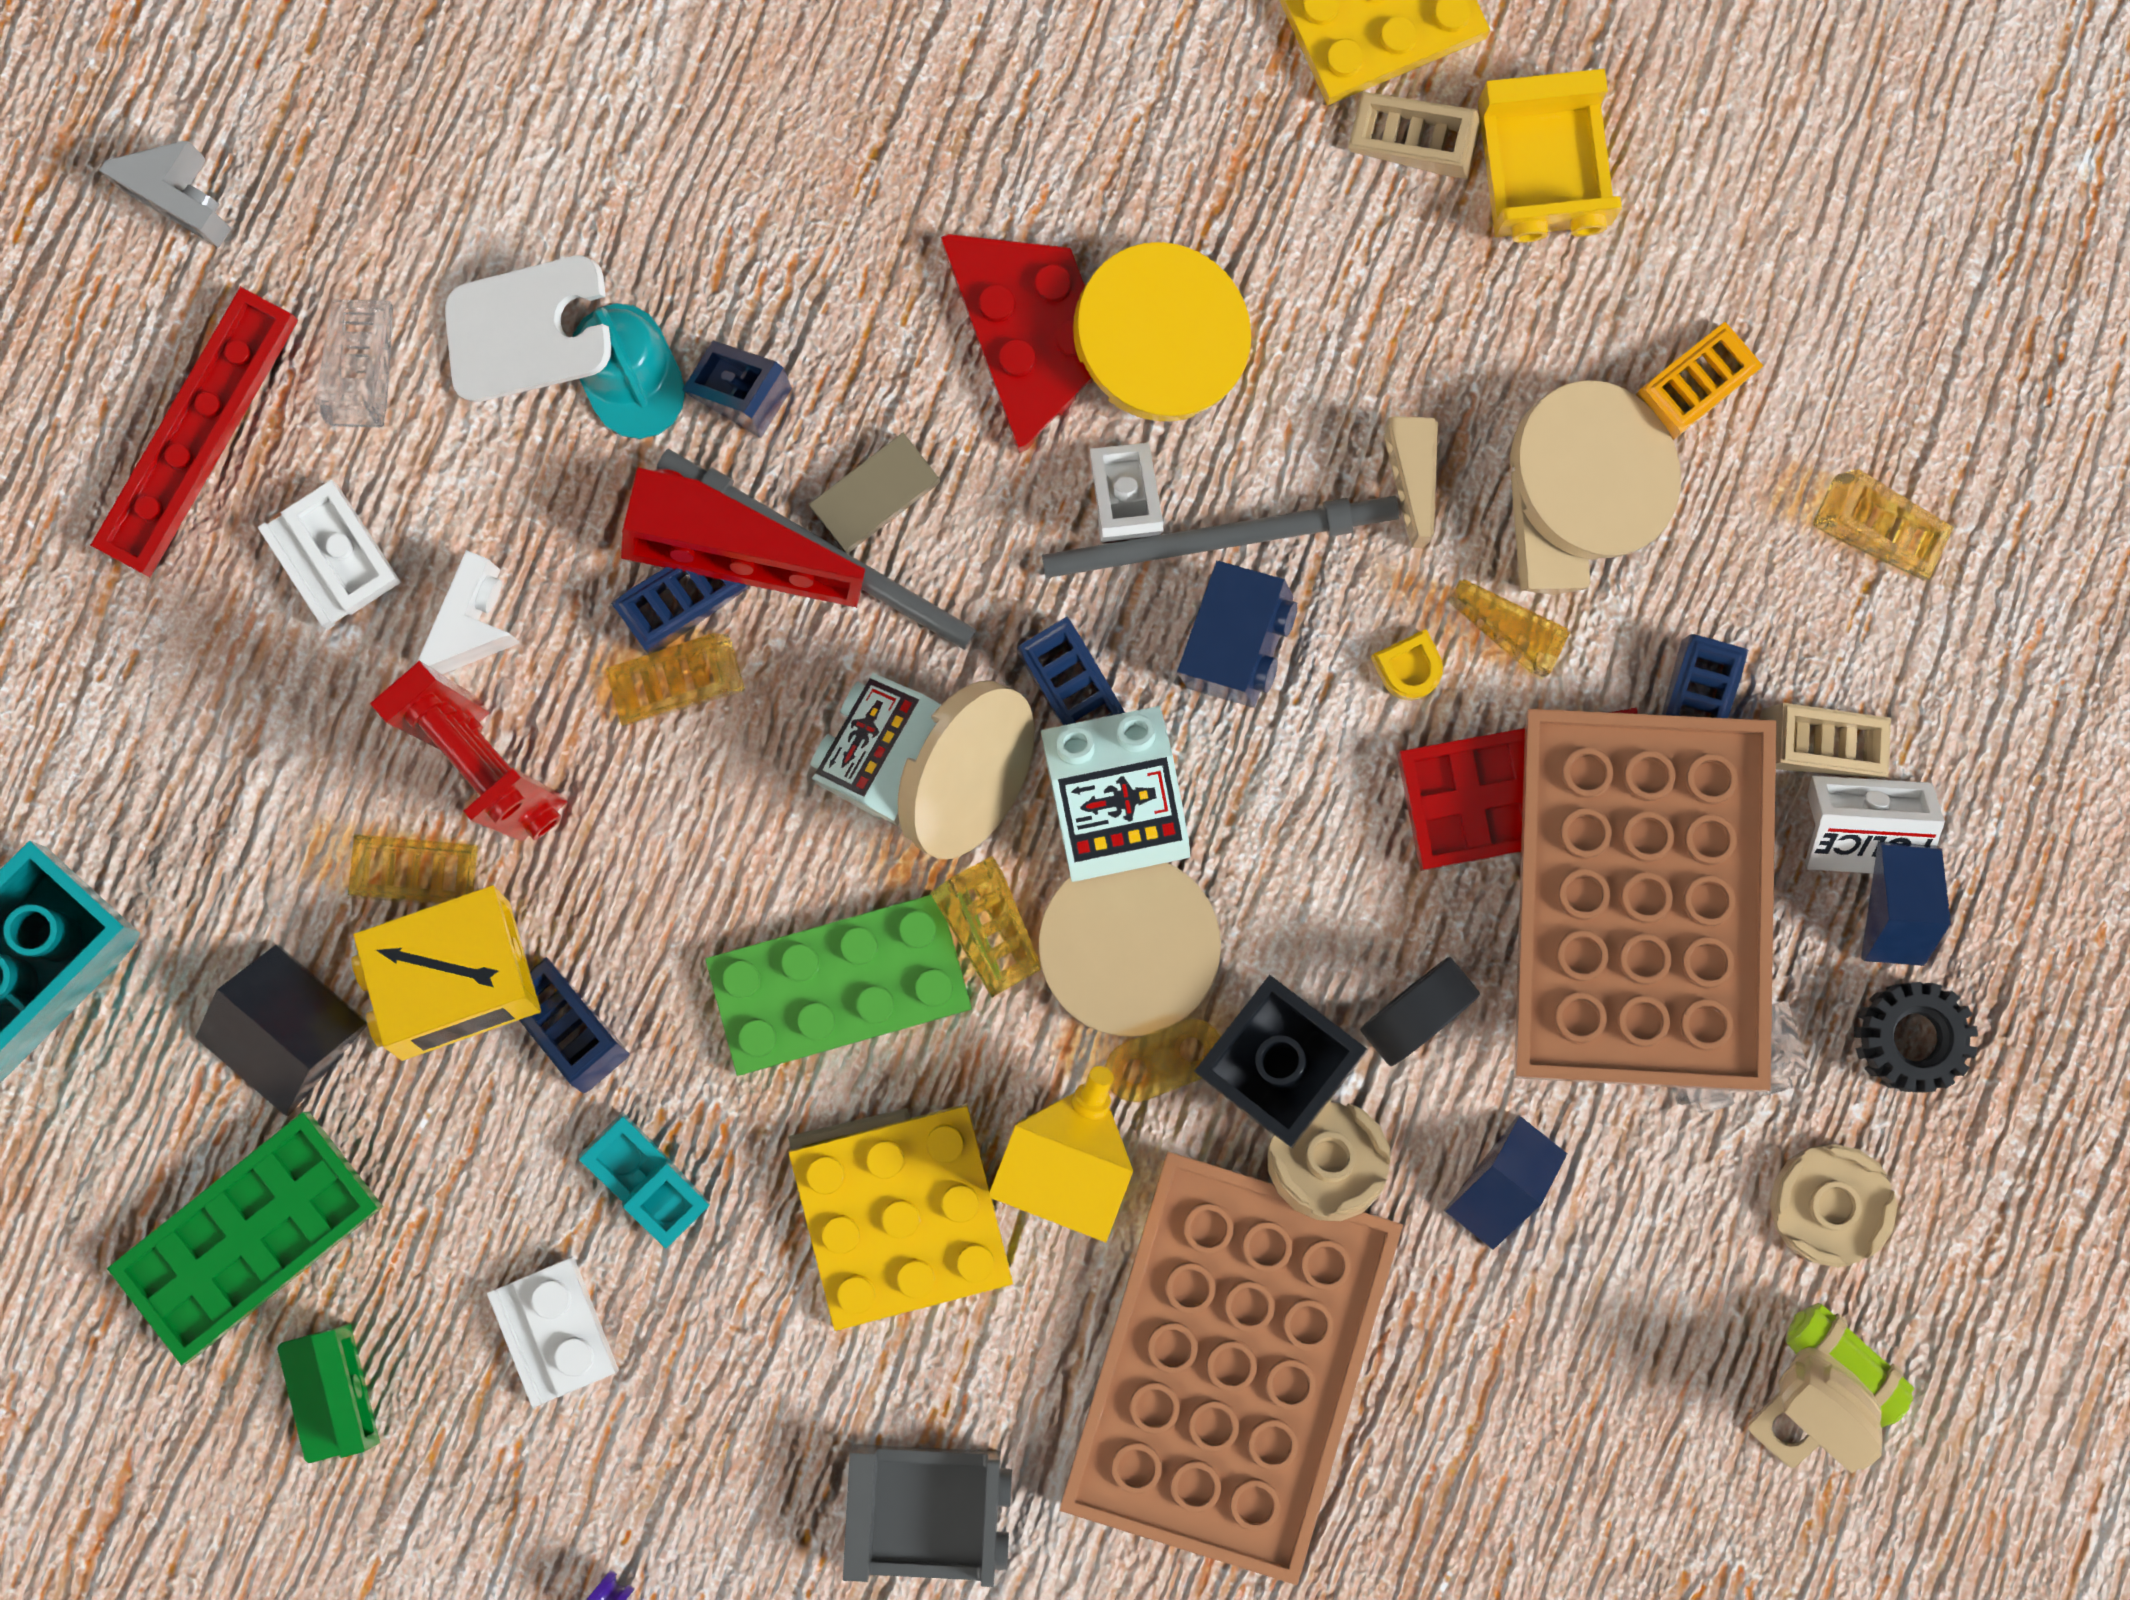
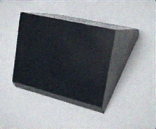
M275 945L216 990L195 1038L281 1113L289 1116L367 1027V1021L280 945Z
M1269 974L1194 1072L1248 1117L1293 1148L1365 1056L1368 1049Z

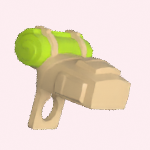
M1820 1303L1807 1307L1795 1314L1788 1328L1785 1341L1794 1351L1796 1357L1778 1381L1780 1392L1749 1422L1748 1429L1752 1435L1789 1468L1797 1467L1815 1449L1821 1446L1849 1472L1853 1473L1858 1469H1866L1882 1455L1881 1428L1895 1424L1908 1412L1909 1405L1913 1401L1912 1392L1915 1388L1903 1377L1902 1370L1896 1364L1892 1363L1889 1365L1847 1327V1320L1838 1313L1834 1315ZM1781 1413H1786L1807 1435L1799 1442H1783L1773 1433V1421Z

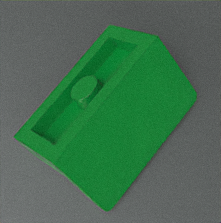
M351 1323L285 1341L278 1345L277 1350L304 1460L307 1463H314L339 1455L340 1458L365 1452L380 1443Z

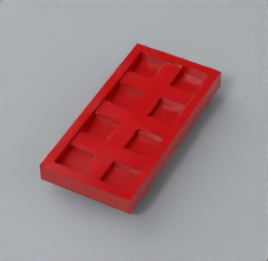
M1635 707L1608 713L1638 714V710ZM1525 728L1402 750L1397 753L1420 871L1521 853Z

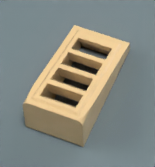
M1362 91L1348 149L1353 153L1424 171L1468 179L1481 122L1476 109ZM1378 112L1388 114L1382 140L1372 139ZM1402 118L1411 120L1405 144L1396 143ZM1425 124L1434 126L1429 148L1420 147ZM1449 130L1458 132L1453 152L1444 151Z
M1393 416L1388 418L1384 427V440L1408 538L1412 548H1424L1434 535L1438 422H1435V418Z
M1789 703L1777 704L1764 708L1761 711L1760 720L1776 721V769L1870 778L1889 777L1891 718ZM1810 726H1815L1814 754H1808ZM1835 728H1840L1838 758L1833 757ZM1857 730H1865L1863 761L1856 760Z

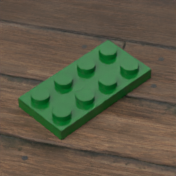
M309 1111L302 1112L111 1264L107 1270L182 1366L199 1356L381 1210L383 1205Z

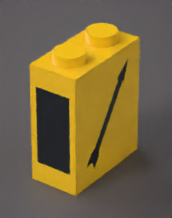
M494 885L353 934L358 955L351 958L352 969L360 988L363 991L368 990L373 1011L366 1013L369 1032L377 1047L383 1046L401 1061L541 1012L510 902Z

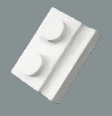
M332 480L280 512L282 515L270 523H263L258 526L261 534L316 619L327 630L335 626V622L347 614L352 615L401 583L338 484Z
M574 1257L487 1293L532 1408L619 1371Z

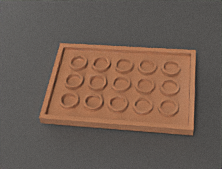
M1544 709L1527 710L1525 716L1514 1078L1765 1093L1771 1091L1776 721Z
M1167 1151L1063 1492L1059 1511L1298 1585L1403 1224L1366 1212L1343 1221L1316 1220L1295 1211L1277 1193L1273 1183Z

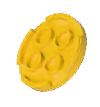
M1150 242L1121 250L1106 260L1095 271L1085 285L1075 309L1073 334L1079 361L1084 363L1094 382L1110 397L1108 399L1109 402L1121 410L1143 419L1179 421L1194 417L1196 414L1209 409L1224 398L1235 386L1248 361L1251 347V324L1248 310L1240 291L1233 280L1218 264L1200 252L1182 245Z

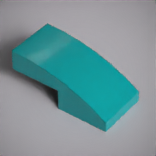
M624 1112L615 1118L579 1154V1160L622 1201V1207L665 1249L710 1206L708 1200Z

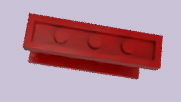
M418 661L369 703L386 724L440 750L480 795L463 810L471 821L522 842L528 836L533 840L539 839L560 821L562 816L557 811L567 803V800L554 789L514 768L511 769L480 733L483 726L479 722L489 714L488 710L473 694L427 665Z

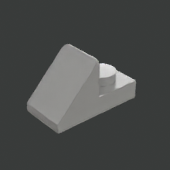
M179 141L105 160L99 170L119 190L218 248L231 230L215 213L219 203L191 185L204 165L205 157L189 141Z

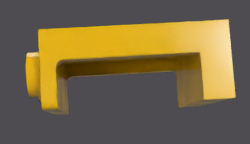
M1605 68L1486 81L1478 99V110L1495 238L1512 236L1514 242L1528 243L1544 239L1548 236V232L1571 230V234L1577 237L1596 235L1607 230V226L1612 225L1622 210L1621 197L1613 196L1601 108V103L1608 92Z

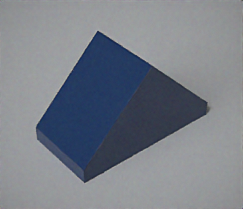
M713 340L682 390L692 398L762 438L792 390L784 368L776 361Z
M1878 841L1861 959L1867 962L1925 966L1951 925L1942 849L1939 846Z
M1517 1115L1444 1211L1494 1250L1542 1205L1568 1153L1520 1115Z

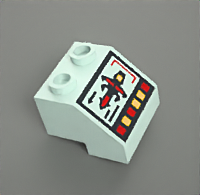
M872 673L866 685L857 681L846 697L840 713L847 716L836 738L830 734L823 738L811 760L810 765L817 769L812 779L817 785L876 818L881 819L882 817L898 826V792L907 758L917 759L924 742L937 724L932 720L931 716L941 704L924 694L875 673Z
M1161 706L1041 730L1046 764L1071 882L1191 858L1174 759Z

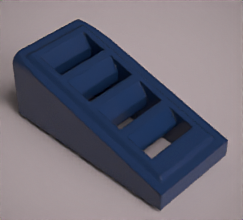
M665 567L611 602V604L644 650L652 657L749 587L745 584L721 579L725 586L715 591L702 575L691 571L683 572L682 569ZM687 574L705 597L696 604H694L679 583V580ZM668 588L684 609L682 613L675 617L659 596L660 593ZM648 602L664 623L654 630L639 610Z
M1069 617L1061 619L1017 647L1018 656L1062 726L1076 723L1075 721L1105 704L1110 712L1107 716L1125 713ZM1066 642L1071 651L1042 667L1038 658ZM1079 663L1084 672L1055 689L1050 679ZM1092 684L1097 693L1068 710L1063 700Z
M1690 634L1682 639L1662 715L1682 716L1679 713L1683 705L1711 713L1710 718H1728L1749 650L1696 634ZM1697 658L1724 665L1722 673L1719 674L1694 667ZM1689 681L1717 689L1715 698L1687 691Z
M546 957L530 971L535 992L538 996L551 984L555 986L557 991L540 1005V1013L520 1019L519 1021L566 1080L580 1092L586 1093L625 1061L629 1056V1052L553 962ZM568 1003L572 1009L546 1030L542 1025ZM584 1022L588 1028L562 1049L558 1044Z

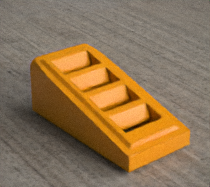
M1723 322L1636 393V396L1651 407L1668 429L1674 441L1763 367V364L1726 322ZM1720 341L1743 367L1735 374L1713 350V347ZM1702 356L1724 380V383L1719 387L1696 362ZM1687 370L1708 396L1701 400L1680 376L1682 372ZM1669 383L1691 407V410L1686 414L1663 389Z

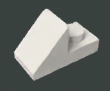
M1149 442L1090 449L1100 542L1160 535L1163 532V519Z
M468 550L465 551L418 661L440 674L455 670L519 643V640L508 632L479 621L482 612L489 613L494 607L502 586V581L497 579L500 569L489 559Z

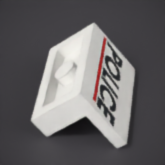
M1812 776L1807 796L1815 828L1805 859V865L1807 870L1873 873L1878 841L1937 846L1945 820L1933 783Z

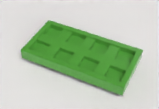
M939 892L705 958L737 1076L973 1010Z

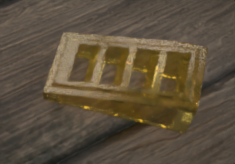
M1859 469L1841 473L1834 477L1813 521V526L1833 538L1921 580H1929L1954 528ZM1875 507L1880 511L1870 529L1865 525ZM1896 518H1898L1902 522L1893 541H1890L1887 537ZM1917 528L1924 531V534L1913 555L1907 549Z
M1465 579L1459 580L1451 589L1447 601L1534 677L1542 680L1551 673L1570 634L1567 631L1568 628Z
M711 633L605 668L621 726H628L684 710L745 690L733 645L727 634ZM704 654H707L713 678L715 681V683L712 684L704 659ZM686 659L695 687L691 691L687 690L679 662ZM662 666L671 697L664 699L655 669ZM638 673L641 674L649 702L648 705L640 707L632 675Z
M354 834L348 898L440 904L474 892L478 845ZM371 852L384 853L381 885L368 884ZM396 854H408L405 887L393 886ZM421 855L433 856L430 889L418 888ZM446 857H458L455 891L443 890Z
M994 856L951 877L930 893L992 998L1042 970L1008 883ZM972 889L979 898L973 902L968 892ZM986 910L991 920L982 925L978 914ZM999 932L1004 942L991 948L987 937ZM1011 953L1017 963L1000 971L996 960Z

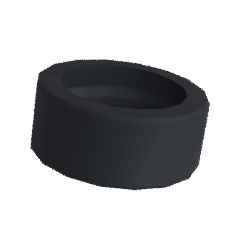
M1447 957L1381 1009L1361 1027L1360 1031L1389 1066H1394L1422 1046L1468 1008L1479 997L1480 992L1451 957Z

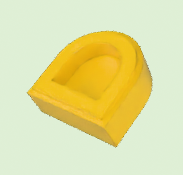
M1427 629L1380 650L1370 657L1386 689L1392 695L1402 700L1413 701L1426 697L1437 687L1443 673L1441 657Z

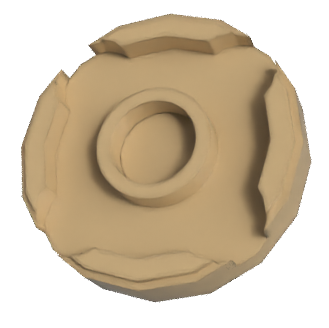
M1330 1099L1293 1148L1273 1135L1268 1146V1173L1277 1193L1295 1211L1316 1220L1343 1221L1362 1214L1383 1192L1391 1162L1390 1146L1380 1125L1363 1109L1350 1103L1345 1106L1341 1103L1331 1102L1333 1099Z
M1825 1144L1806 1148L1785 1163L1774 1180L1770 1207L1775 1229L1788 1248L1809 1262L1839 1268L1858 1263L1864 1258L1868 1259L1882 1249L1894 1230L1898 1208L1895 1192L1891 1190L1890 1182L1886 1177L1888 1175L1879 1162L1860 1149L1837 1144Z

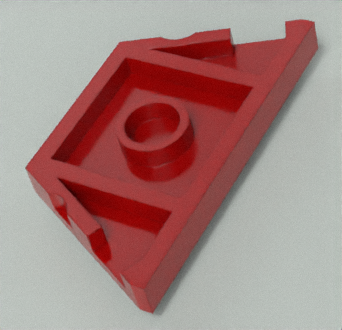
M953 234L942 236L941 243L1018 453L1028 450L1034 444L1035 438L1057 415L1061 416L1076 400V395L1087 384L1094 381L1084 363L1079 361L1073 334L1076 305L1085 287L1073 252L1068 247Z

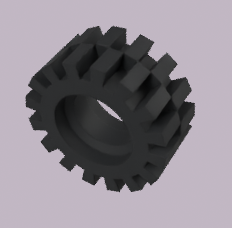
M1921 982L1895 984L1886 987L1884 992H1876L1869 998L1872 1002L1870 1007L1861 1008L1857 1016L1863 1019L1862 1027H1854V1038H1861L1862 1047L1855 1048L1858 1058L1866 1059L1869 1063L1864 1069L1870 1076L1880 1077L1882 1079L1880 1084L1888 1088H1897L1904 1092H1936L1937 1088H1948L1955 1084L1953 1078L1955 1076H1964L1970 1067L1964 1063L1967 1058H1975L1978 1047L1970 1046V1037H1978L1977 1026L1968 1025L1966 1018L1973 1016L1969 1007L1957 1004L1961 997L1953 991L1941 990L1942 985ZM1912 1013L1923 1015L1929 1019L1937 1033V1043L1934 1051L1921 1061H1912L1905 1058L1898 1051L1894 1041V1032L1897 1024L1903 1017Z

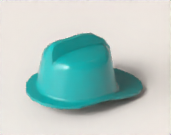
M615 303L595 309L581 320L572 337L580 335L586 328L600 324L609 326L611 355L607 365L601 372L579 379L595 413L606 427L623 437L644 439L661 434L673 425L683 409L685 392L682 390L684 382L681 371L660 327L650 314L634 305Z

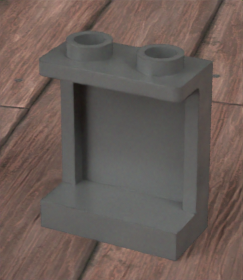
M854 1444L849 1456L843 1581L868 1582L870 1575L978 1580L981 1581V1587H994L995 1570L1007 1571L1009 1532L997 1531L998 1507H1010L1012 1469L1000 1468L1001 1451Z

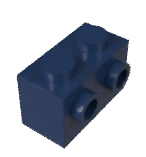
M1216 560L1177 670L1178 675L1188 689L1255 708L1260 692L1268 693L1273 685L1278 666V659L1273 657L1280 635L1287 637L1290 634L1297 614V602L1293 601L1294 597L1285 579Z

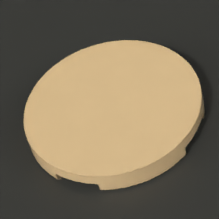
M1586 380L1569 383L1555 389L1537 401L1527 411L1517 427L1511 446L1510 466L1515 467L1518 488L1527 507L1523 512L1535 529L1554 546L1584 559L1596 560L1598 558L1620 557L1645 547L1654 541L1668 526L1677 508L1680 496V462L1668 429L1651 407L1635 394L1620 386L1602 381Z
M985 680L972 683L950 696L931 716L932 720L937 724L924 742L917 759L907 758L902 772L898 792V816L901 830L904 836L912 840L917 848L938 859H952L962 856L987 839L1012 807L1029 769L1035 733L1030 705L1020 693L994 681Z
M1162 863L1071 882V877H1069L1056 891L1045 911L1039 935V954L1046 982L1057 1001L1068 1013L1094 1030L1110 1035L1134 1037L1165 1030L1179 1023L1197 1008L1207 995L1216 977L1221 955V938L1214 909L1202 889L1193 879L1177 867L1169 863Z

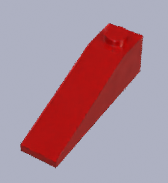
M637 467L622 529L621 559L664 568L682 569L683 572L691 571L702 576L857 608L865 568L699 480L684 477L670 469L649 470Z

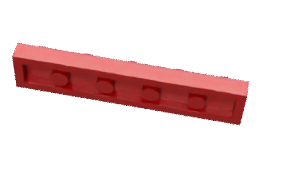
M240 286L90 546L149 578L151 577L299 320L293 314Z

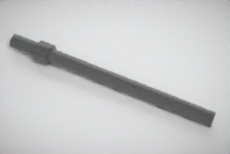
M667 449L661 456L657 469H670L684 477L699 480L865 568L861 590L951 643L966 650L973 639L977 629L733 487L734 480L712 467L706 471L670 449Z
M1396 496L1349 503L1348 498L1324 501L1323 508L1043 554L1042 560L1045 577L1051 578L1326 531L1328 537L1353 533V527L1399 519V508Z

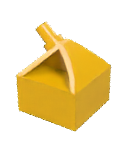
M1102 1066L1093 1067L1088 1074L1086 1082L1079 1085L1074 1093L1016 1123L989 1192V1198L1105 1243L1107 1242L1133 1174V1168L1109 1107L1111 1097L1108 1092L1114 1080V1076L1109 1069Z

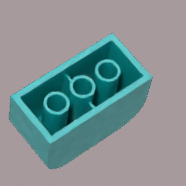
M28 841L0 869V1083L119 965L140 936V932L52 851L33 841Z

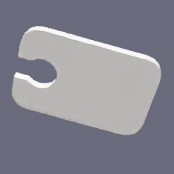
M582 255L570 256L464 283L455 287L449 294L445 304V318L451 377L457 394L472 402H482L592 376L601 372L607 365L611 355L609 326L600 324L588 327L575 337H568L561 326V314L564 307L571 300L584 298L591 301L606 297L604 276L597 262Z

